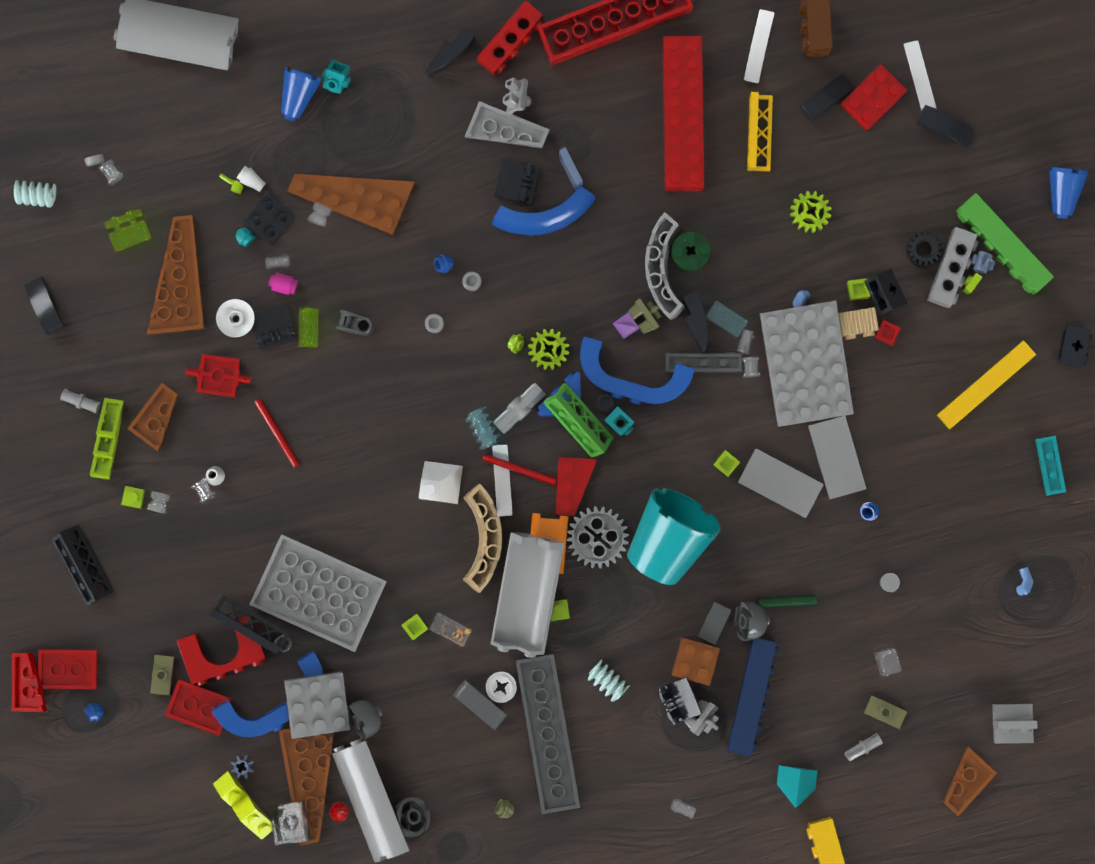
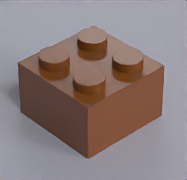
M681 637L671 675L683 679L688 678L690 681L710 686L720 648Z

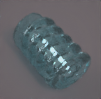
M485 406L467 414L469 416L465 420L466 423L472 422L469 426L470 430L476 429L472 435L479 436L476 443H483L479 447L480 450L487 449L500 442L496 441L500 435L493 434L496 427H489L493 421H486L489 413H482L486 409Z

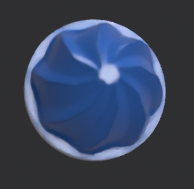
M441 254L434 260L437 272L447 273L453 268L454 262L449 255Z
M866 502L861 506L860 514L863 519L873 521L879 516V508L873 502Z
M90 703L88 707L84 708L89 722L94 720L97 722L104 714V708L98 703Z

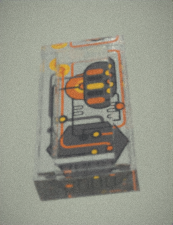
M439 612L429 628L431 631L461 647L465 645L472 632L471 629Z

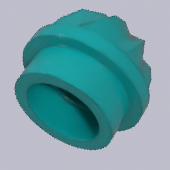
M245 227L238 229L236 232L238 244L243 245L245 248L250 245L256 237L252 234L253 231Z

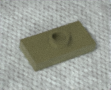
M154 655L151 694L171 695L174 656Z
M871 695L863 713L900 729L907 711Z

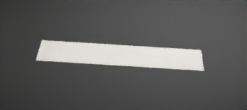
M916 40L905 43L904 48L921 111L925 104L937 109L919 42Z

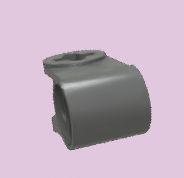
M340 310L341 317L335 329L362 336L372 334L374 325L369 318ZM363 322L369 323V328L366 331L360 330V325Z

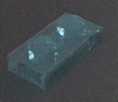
M718 301L714 303L706 315L707 319L738 338L748 323L746 319Z

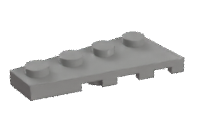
M479 101L465 138L543 148L550 129L515 115H509L505 111Z

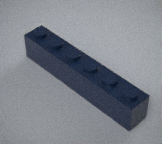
M759 638L751 640L727 751L751 757L752 752L755 753L757 741L754 740L756 733L759 734L762 723L759 722L760 714L764 715L765 712L764 696L769 694L770 685L767 684L768 678L773 676L774 666L772 661L773 658H777L779 647H776V642Z

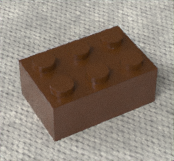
M801 0V3H799V14L803 15L802 22H800V33L804 34L803 41H801V51L805 52V58L828 57L832 50L830 0Z

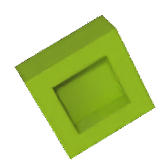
M975 273L973 276L969 275L963 283L965 287L962 291L967 295L972 293L982 279V276L978 273Z
M867 278L847 282L850 301L869 299L870 293L864 282Z
M725 450L713 466L729 477L740 461Z
M125 486L121 505L141 509L145 490Z
M567 599L554 601L550 620L569 619Z
M418 614L402 624V627L412 640H415L428 630V627Z

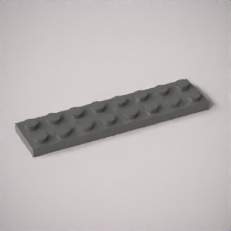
M554 654L516 660L542 814L580 808Z

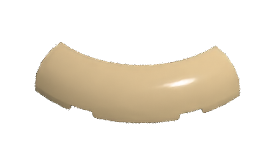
M478 484L463 497L475 515L479 530L478 552L471 569L463 580L472 589L480 593L493 576L499 561L502 548V528L493 500L483 486Z

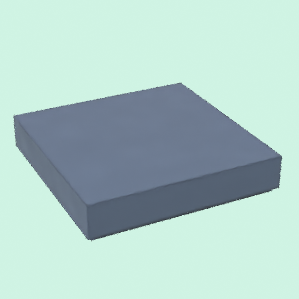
M565 147L559 150V160L574 189L577 190L579 186L583 185V180Z

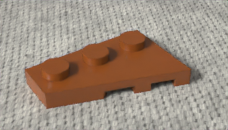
M161 383L127 429L159 452L178 394Z
M967 747L943 803L959 816L997 773Z

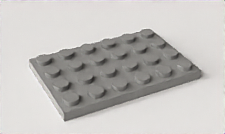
M836 301L760 313L777 426L781 427L854 414Z
M281 534L249 605L356 652L387 581Z

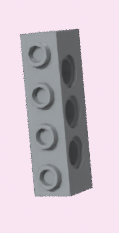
M958 227L952 230L927 301L946 308L956 304L959 294L956 292L958 287H962L965 276H963L964 270L969 268L972 261L969 258L971 251L974 252L978 244L976 240L977 234ZM957 246L963 247L964 255H959L956 252ZM950 264L957 265V273L950 271ZM945 281L951 284V291L944 289L943 283Z

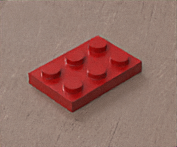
M880 64L840 106L860 126L868 131L908 90Z
M38 650V676L42 689H97L98 650Z
M178 679L165 716L220 736L223 727L212 713V708L228 699L232 704L234 699Z

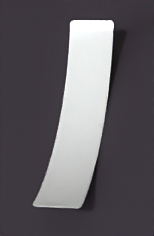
M759 10L744 76L745 81L759 83L774 12Z
M507 445L492 446L494 457L509 461ZM494 465L497 516H512L510 472L508 469Z

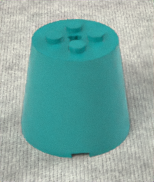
M656 488L649 497L627 557L631 564L645 576L663 584L674 585L678 583L716 538L721 530L720 524L712 513L708 515L702 510L704 506L694 499L675 490L663 488L660 491Z

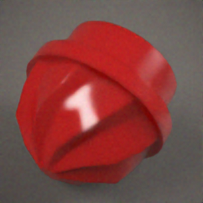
M336 802L330 807L329 814L334 821L341 822L348 817L349 809L345 803Z

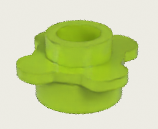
M513 334L508 342V348L517 354L524 346V337L521 334Z

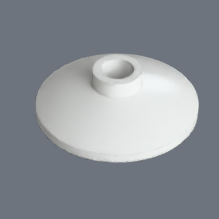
M239 299L228 300L217 311V325L227 336H244L254 325V312L245 301ZM239 316L240 320L233 322V317Z

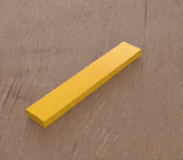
M1023 340L938 413L939 419L948 429H951L1036 356L1035 352Z

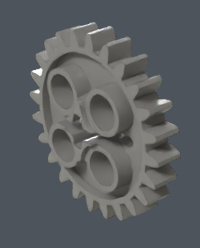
M595 506L594 512L587 508L586 515L580 511L581 518L574 517L577 523H570L569 525L573 530L567 531L568 534L572 535L571 538L567 539V541L572 542V545L568 548L575 549L572 556L578 554L577 561L579 562L584 559V566L590 562L591 568H594L595 563L598 564L599 569H601L602 563L609 567L610 560L615 564L616 560L614 557L622 558L619 552H626V549L622 547L623 544H629V542L624 540L629 534L623 532L628 527L621 526L624 520L618 521L617 517L619 514L617 513L612 516V509L606 513L604 507H602L601 511H598ZM597 518L602 521L600 529L592 527L591 522L593 519ZM588 526L596 534L601 533V538L611 546V549H608L600 541L594 542L595 537L584 527ZM614 531L617 539L614 542H609L606 539L607 532ZM580 534H588L590 541L587 544L580 543ZM598 545L604 548V554L600 557L596 556L593 552L594 548Z

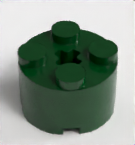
M692 231L678 236L671 248L672 262L677 269L683 272L701 270L710 256V246L706 238ZM687 249H688V250L693 249V250H694V253H693L694 255L691 254L690 256H688V255H687V252H688Z

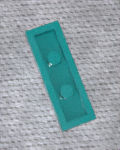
M1056 436L1035 439L1046 496L1065 493L1066 487Z

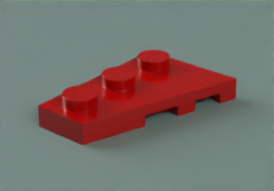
M559 457L555 515L575 516L597 459Z
M12 653V711L47 712L33 653Z

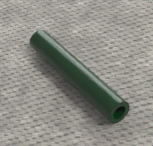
M816 595L758 598V605L762 606V608L817 605Z

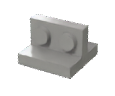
M992 704L993 741L995 744L1034 743L1033 729H1037V721L1033 720V704Z

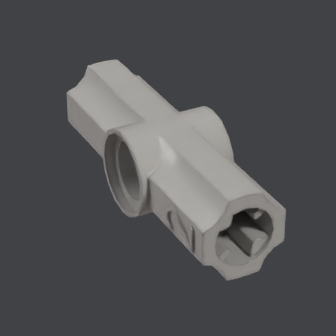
M534 383L521 396L516 397L493 423L505 434L518 421L526 417L546 394Z

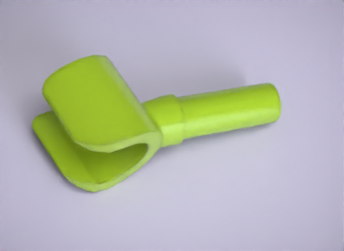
M221 173L219 177L232 185L230 191L241 194L243 185Z

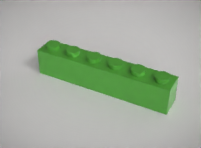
M977 193L956 210L958 218L963 223H967L971 227V232L977 234V237L984 241V246L997 255L996 259L1010 269L1009 273L1023 283L1022 287L1025 291L1034 295L1054 278Z

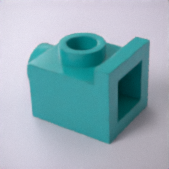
M618 406L604 420L620 437L623 434L627 436L634 429L632 426L634 421ZM622 420L624 426H617V421Z

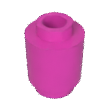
M278 272L275 275H271L269 286L272 287L271 291L286 295H294L298 285V280L294 279L293 276Z

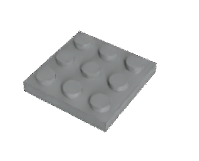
M342 671L284 680L292 739L350 730Z

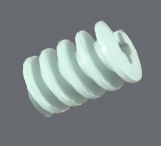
M16 180L14 184L15 201L17 204L24 203L29 205L31 203L32 206L38 204L40 207H44L46 204L47 207H52L56 199V185L53 184L52 189H50L49 183H46L45 187L42 188L41 182H38L37 187H35L34 182L31 181L28 187L26 181H23L22 186H20L19 180Z
M601 659L589 672L588 681L595 679L594 686L601 684L599 691L607 689L605 696L607 697L612 694L611 702L618 700L630 685L624 688L626 681L618 682L619 675L612 677L614 670L612 669L607 672V664L601 667L603 661Z

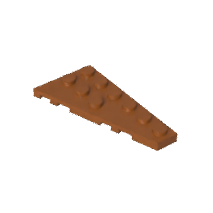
M294 174L287 192L393 235L415 182Z
M193 215L173 217L147 335L205 329Z
M290 728L279 730L300 846L320 841L335 732L292 739Z

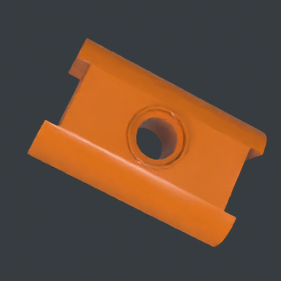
M532 513L530 534H533L535 537H548L565 543L559 574H564L569 516H560V519L541 518V514Z

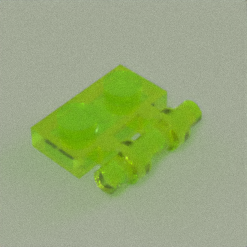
M141 209L129 210L125 215L120 217L114 216L110 221L104 222L107 229L112 227L115 229L114 232L108 235L116 253L152 239L145 220L139 222L136 220L137 217L143 216ZM130 221L131 225L121 229L120 224Z

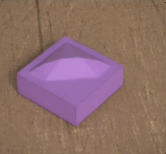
M629 313L613 323L623 340L639 329Z

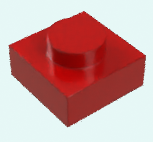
M883 320L874 338L892 346L901 328Z

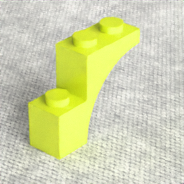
M227 771L213 783L220 797L233 808L239 820L260 839H263L276 828L274 822L256 805L240 782Z

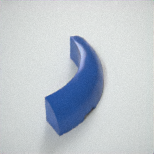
M579 186L575 193L564 203L544 212L522 213L501 205L493 219L492 226L513 234L528 236L549 234L569 226L581 217L596 198L591 192Z

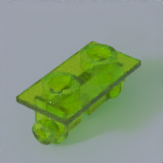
M299 309V347H318L319 309Z

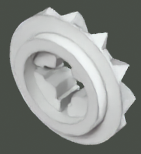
M496 672L486 682V692L495 702H507L516 693V681L509 673ZM496 680L501 684L508 682L507 686H505L506 695L501 690L494 692L498 687Z

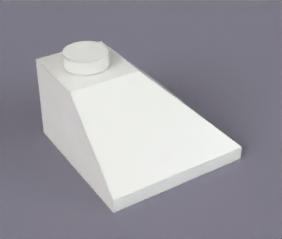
M425 461L419 499L458 504L463 466Z

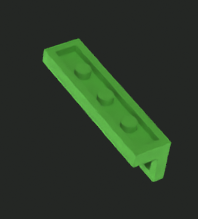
M566 383L562 384L556 395L546 398L544 404L591 458L605 453L613 440V436ZM564 392L568 395L569 402L562 397ZM575 406H578L581 416L576 413ZM587 420L591 421L593 429H590ZM599 433L605 437L604 443L600 440Z

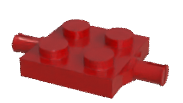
M202 354L201 364L198 369L186 368V371H190L186 372V376L197 377L196 392L235 398L239 383L251 384L250 380L252 379V376L240 375L241 360L235 358Z

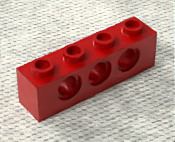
M525 1L479 54L477 62L493 76L497 73L501 74L507 67L506 62L509 59L513 60L519 53L518 48L522 44L526 45L531 39L530 34L534 30L537 31V26L544 23L542 21L543 14ZM521 22H527L529 27L521 29L518 25ZM509 36H514L517 40L515 43H508L506 39ZM497 50H501L505 54L503 57L497 58L494 53Z

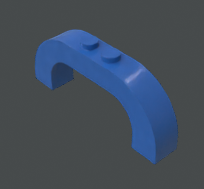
M585 336L583 338L580 351L583 370L593 384L605 391L611 392L612 397L622 399L625 396L630 398L629 402L639 405L641 401L651 404L666 403L680 396L689 386L693 377L694 368L677 363L671 380L660 388H649L606 374L600 366L599 355L603 342Z
M314 651L297 659L304 677L323 674L321 664ZM229 699L212 708V713L222 727L242 737H256L266 734L271 730L276 732L284 727L285 722L289 721L287 701L257 718H245L239 715Z

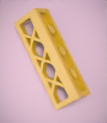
M751 92L749 96L747 171L770 172L773 96L759 95V92ZM759 100H768V108L764 112L758 108ZM761 117L768 122L767 127L763 131L758 127V120ZM761 135L767 141V145L762 150L757 146V139ZM760 154L766 159V167L756 166L757 157Z

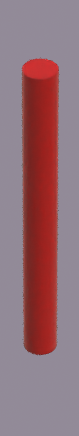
M261 398L254 402L292 466H298L300 462Z
M486 453L482 461L554 486L557 478Z

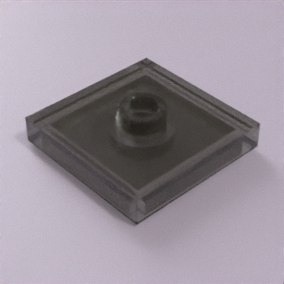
M305 801L269 806L276 845L312 840Z

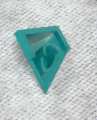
M779 765L777 785L794 807L797 808L815 791L818 770Z

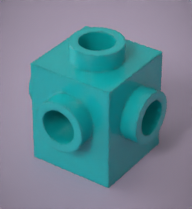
M332 60L327 69L325 68L323 71L322 80L324 82L322 88L340 94L349 85L350 77H348L350 66Z

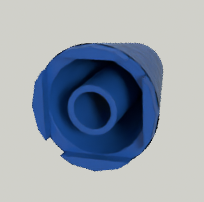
M285 66L281 113L284 114L283 118L295 121V118L299 119L322 78L317 77L315 79L316 75L299 69H291L289 71L290 67Z
M1050 166L1049 175L1053 213L1057 214L1056 218L1068 219V215H1073L1088 176V171Z

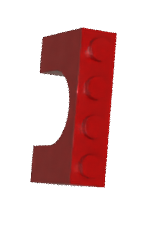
M249 615L238 618L242 624L250 622ZM253 623L255 631L258 632L256 623ZM235 630L239 641L238 653L231 662L220 665L213 663L206 657L198 634L177 640L191 684L197 683L198 686L209 683L208 679L215 677L216 680L227 676L226 672L234 670V673L246 670V665L252 664L254 667L263 664V659L267 658L265 649Z

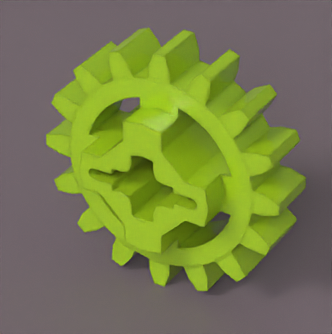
M807 191L805 196L799 194L800 200H793L795 205H791L790 209L794 212L790 214V217H795L792 223L799 224L797 229L804 227L805 233L808 229H811L812 233H814L816 227L822 230V224H828L826 218H831V214L827 212L832 208L826 206L829 200H822L823 194L818 197L817 191L813 195H810V192ZM809 200H814L818 203H811ZM801 204L803 210L802 213L798 214V208ZM808 208L809 210L813 209L815 211L813 215H808L806 213L808 211ZM823 209V216L820 220L819 211ZM804 220L811 221L812 224H807V223H805V222H803V221H804Z
M543 329L542 335L536 332L537 338H531L533 344H528V348L532 349V351L528 352V355L534 356L531 362L537 361V368L543 365L544 370L547 369V366L554 370V365L560 368V361L566 362L564 355H569V352L565 348H568L569 344L563 343L566 337L560 338L561 332L554 334V330L551 329L550 333H547L546 329ZM546 337H551L556 340L553 342L547 341ZM539 342L541 350L536 353V345ZM545 345L553 347L552 355L549 352L544 353ZM561 346L562 351L558 358L556 350ZM549 358L552 362H544L541 359Z

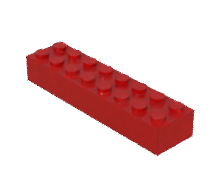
M603 0L537 26V32L550 65L553 66L692 12L693 4L691 0Z
M664 36L665 191H703L702 36Z

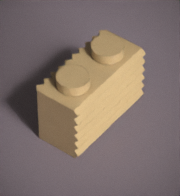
M875 307L838 313L841 335L845 340L855 339L856 335L863 334V337L874 336V332L879 330Z

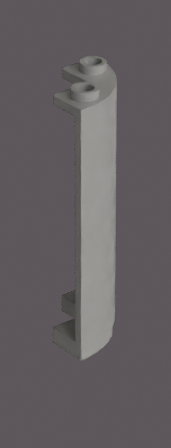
M126 0L125 3H121L119 26L114 32L117 49L223 70L229 69L233 56V44L238 35L239 18L148 0Z
M511 532L491 644L498 647L497 650L509 652V650L517 649L523 652L525 656L532 658L536 657V655H544L564 542L548 537H535L533 534Z
M360 738L350 742V747L345 748L342 745L334 748V753H332L333 759L374 862L390 859L410 851L368 748L367 740L362 742Z

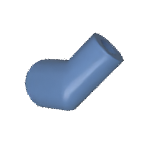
M807 290L799 291L793 300V307L804 306L805 302L810 299V293Z
M1025 567L1019 570L1023 581L1021 585L1017 586L1016 591L1020 596L1029 594L1033 586V578L1029 568Z

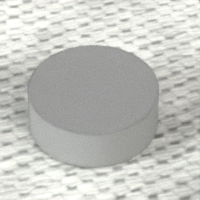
M103 154L85 158V163L88 167L104 163L105 161Z
M468 272L464 275L462 282L466 290L476 291L480 288L482 280L478 273Z
M438 314L429 315L425 320L426 329L430 333H439L444 327L443 318Z
M886 573L881 577L880 586L884 591L894 592L899 588L900 580L896 574Z

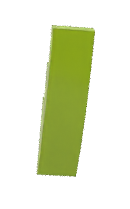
M104 398L96 431L97 438L90 470L91 477L110 480L124 401Z

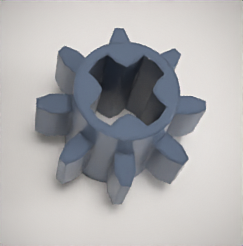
M979 251L978 255L974 254L971 265H974L973 270L981 274H986L987 271L993 270L995 261L991 260L992 255L983 251Z
M238 755V761L231 762L234 765L231 773L236 772L237 779L243 774L245 778H248L247 772H254V769L251 768L254 761L249 762L247 760L248 755L244 759H241ZM244 762V763H245L244 766H245L247 769H245V770H243V771H240V768H241V767H239L238 764H241V763Z

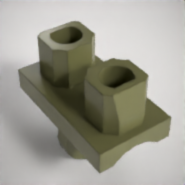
M638 299L635 301V305L629 309L628 313L633 320L643 315L645 321L638 325L643 334L652 330L655 332L660 326L652 314L657 320L662 316L658 312L660 307L658 305L654 306L650 301L647 303L650 309L648 311L642 300Z

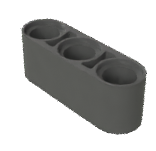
M465 679L452 694L494 730L508 716Z

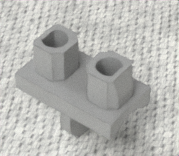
M514 77L508 79L505 87L510 91L503 97V103L507 106L506 113L512 115L513 112L522 111L525 107L530 106L531 98L527 96L528 80L524 78L518 81Z
M700 700L698 704L703 714L698 719L691 717L685 720V723L691 728L690 731L697 736L702 731L708 734L712 728L716 731L719 729L715 725L719 718L714 715L719 708L711 702L708 703Z

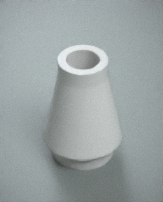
M245 166L237 176L240 183L258 192L266 184L251 167Z
M213 466L207 470L206 480L209 484L219 485L224 481L225 473L220 467ZM212 472L216 473L215 478H211Z

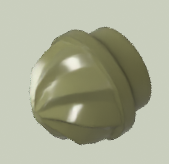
M500 799L495 807V814H498L499 818L508 819L514 814V806L509 800Z

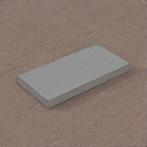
M846 416L809 425L808 429L829 500L865 490L866 485Z
M758 449L754 450L738 481L739 484L804 518L809 514L824 485Z

